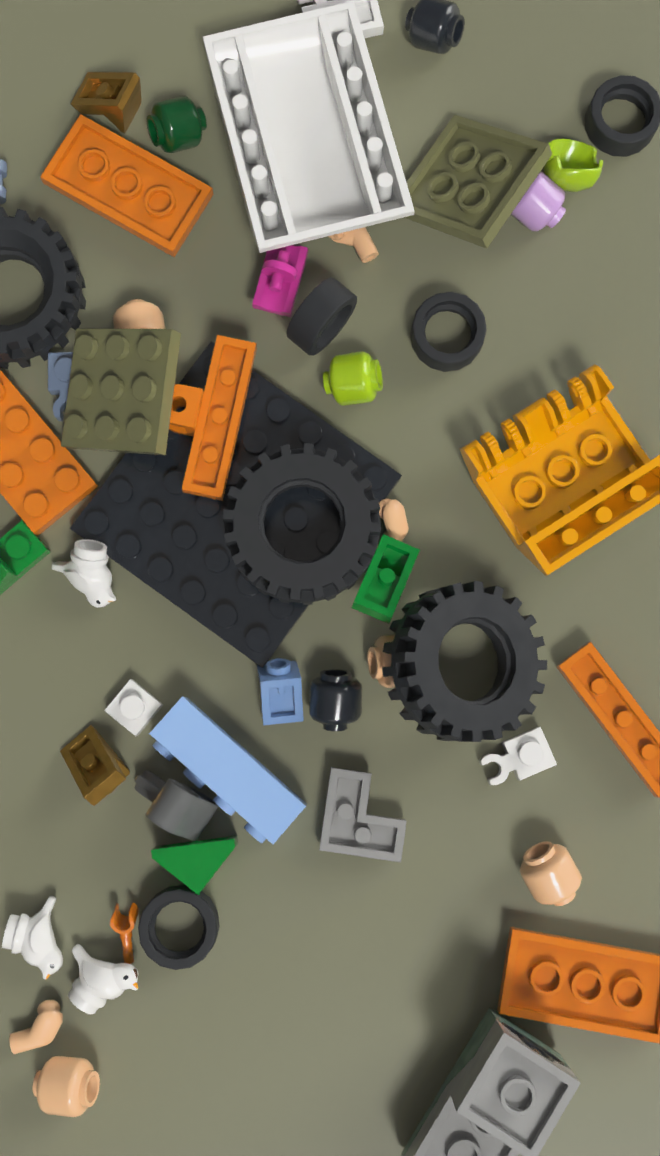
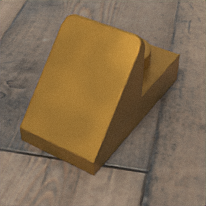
M87 72L71 105L80 114L104 115L122 133H126L141 105L140 77L135 72Z
M92 725L60 750L83 797L93 806L111 794L130 774L127 766Z

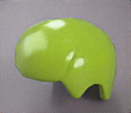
M566 138L553 139L548 142L552 156L543 167V171L552 181L567 192L590 189L601 175L603 160L600 159L597 164V150L595 147L581 141Z

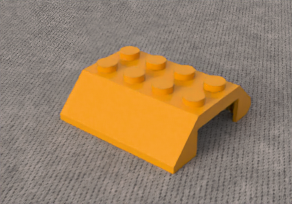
M596 364L581 372L579 377L575 376L567 381V387L569 388L574 408L569 410L564 397L555 389L546 394L547 400L542 397L514 414V422L507 419L500 423L509 447L506 451L501 452L498 441L489 432L480 436L479 439L482 445L475 439L460 448L473 483L516 548L545 576L551 574L660 503V455L650 460L608 399L607 396L614 389V386L603 370Z

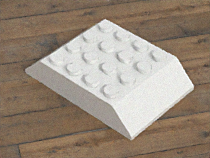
M354 1L203 36L219 110L252 234L259 253L414 215L415 210Z

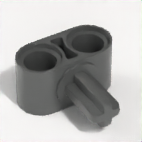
M145 770L135 779V790L152 802V805L145 814L146 817L172 834L197 841L218 808V805L211 798L200 791L171 778H168L165 782L151 771Z

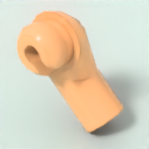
M385 498L379 502V516L383 519L386 528L384 535L402 542L409 530L404 506L396 499Z
M45 1000L41 1002L37 1008L38 1016L32 1027L10 1034V1048L14 1055L44 1047L54 1040L63 1023V1014L60 1012V1004L57 1001Z

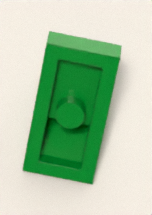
M22 520L0 538V595L51 552Z
M383 534L351 608L389 624L420 549Z

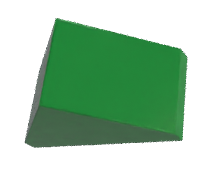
M237 835L157 845L151 849L152 859L199 895L236 847L238 838Z

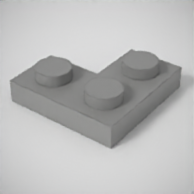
M331 767L319 850L401 862L407 821L405 819L366 814L372 773Z

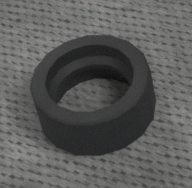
M620 75L606 80L597 88L585 114V130L590 141L600 151L611 156L627 157L639 153L650 143L659 127L660 97L658 92L647 81L636 76ZM614 99L627 100L634 103L644 115L645 124L643 128L633 134H622L612 130L602 117L604 104Z
M330 277L322 281L296 310L286 331L287 338L308 355L314 356L331 343L345 326L356 307L357 296L335 278Z
M455 292L437 293L426 299L415 313L410 333L412 348L419 360L432 369L443 372L460 370L471 364L480 353L487 332L485 316L478 304L466 295ZM450 311L457 313L469 323L471 330L470 341L461 351L450 354L443 353L434 349L427 341L425 333L426 324L438 312Z
M186 885L168 887L156 894L141 913L138 925L140 944L146 955L161 967L173 970L191 968L205 959L216 942L220 927L218 911L211 898L202 891L197 895ZM184 902L191 904L199 911L203 918L204 930L202 937L194 947L187 951L177 952L169 950L160 943L156 936L155 923L157 915L170 903Z

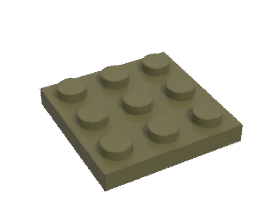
M454 115L407 181L415 213L404 218L487 249L552 156L549 144Z
M76 329L61 446L79 450L166 455L181 333L173 329Z

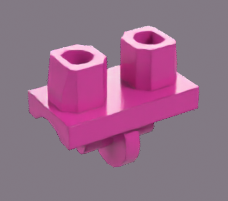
M290 245L266 252L252 303L254 309L291 317L308 256V247Z

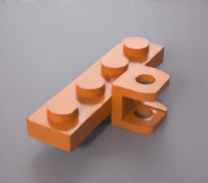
M217 335L205 390L181 384H175L169 430L193 436L182 485L183 493L223 501L257 351V344L254 342ZM186 407L183 411L176 412L178 408Z

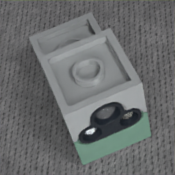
M489 1007L403 1149L401 1156H518V1154L522 1156H538L581 1083L560 1053Z

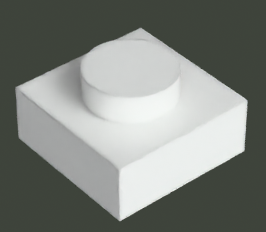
M130 679L104 711L133 735L138 736L163 704L137 682Z

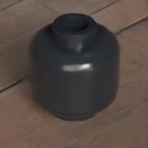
M419 0L415 7L410 8L405 21V28L409 31L410 41L413 46L437 54H445L452 47L458 46L465 25L464 17L460 15L457 4L446 0Z
M342 669L323 670L320 672V677L315 678L310 683L309 714L311 718L322 723L323 729L327 731H344L347 729V724L353 723L360 718L362 714V684L352 677L351 671Z

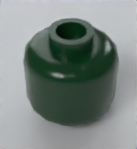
M187 96L155 103L152 107L151 115L147 116L146 121L152 143L156 147L160 146L166 153H175L197 147L202 140V131L207 128L203 109L200 106L196 107Z

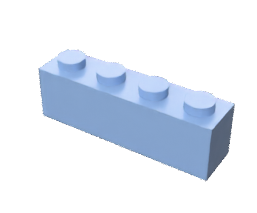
M182 696L149 733L156 740L152 746L169 761L176 757L187 767L183 774L200 789L206 784L217 794L213 799L214 802L227 814L232 816L236 811L248 822L244 826L245 830L260 843L267 839L274 844L307 805L187 697Z

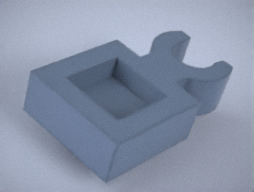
M73 352L48 353V391L51 395H59V398L53 405V414L58 421H63L64 418L63 411L67 404Z

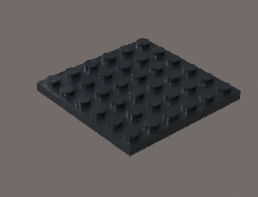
M212 341L209 343L179 384L205 390L215 343ZM252 370L223 501L183 493L182 485L193 436L169 430L166 455L126 453L70 529L83 539L104 543L107 546L106 554L109 558L263 668L309 605H303V603L298 602L283 603L277 598L262 594L242 576L231 558L224 538L223 509L227 508L229 501L227 494L230 487H235L241 478L239 473L245 466L250 469L258 462L257 456L264 452L269 456L279 452L280 446L289 444L290 449L304 448V443L314 444V449L327 452L328 447L336 450L338 457L346 462L351 459L357 464V471L363 478L368 477L372 484L371 489L374 497L379 502L389 496L402 475ZM180 407L176 410V412H181L186 407ZM308 487L291 488L278 495L269 505L264 519L265 536L271 547L283 557L295 561L315 560L326 554L336 543L341 529L340 514L333 501L321 491Z

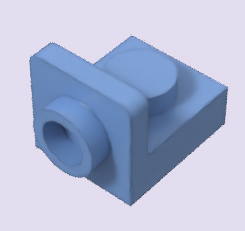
M276 658L269 660L263 668L257 665L263 726L304 721L302 682L297 662Z

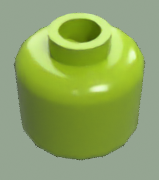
M363 351L334 356L330 362L329 371L323 372V384L326 394H333L336 402L342 406L372 402L377 395V391H382L383 377L379 361L377 359L373 360L370 354Z

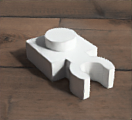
M536 727L502 742L506 754L501 756L498 754H486L479 759L480 765L496 762L499 766L498 774L487 779L490 785L503 783L511 771H514L517 780L521 781L557 765L541 727Z

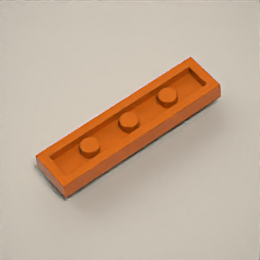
M588 642L556 667L653 796L660 798V732L594 645Z

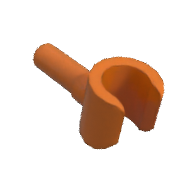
M117 903L110 919V926L115 932L120 934L124 963L132 964L134 962L132 930L138 917L139 908L137 904L132 903L129 916H125L120 913L119 904Z

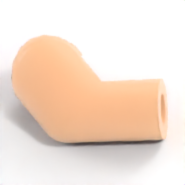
M366 227L328 236L337 243L353 246L362 263L372 261L379 255Z

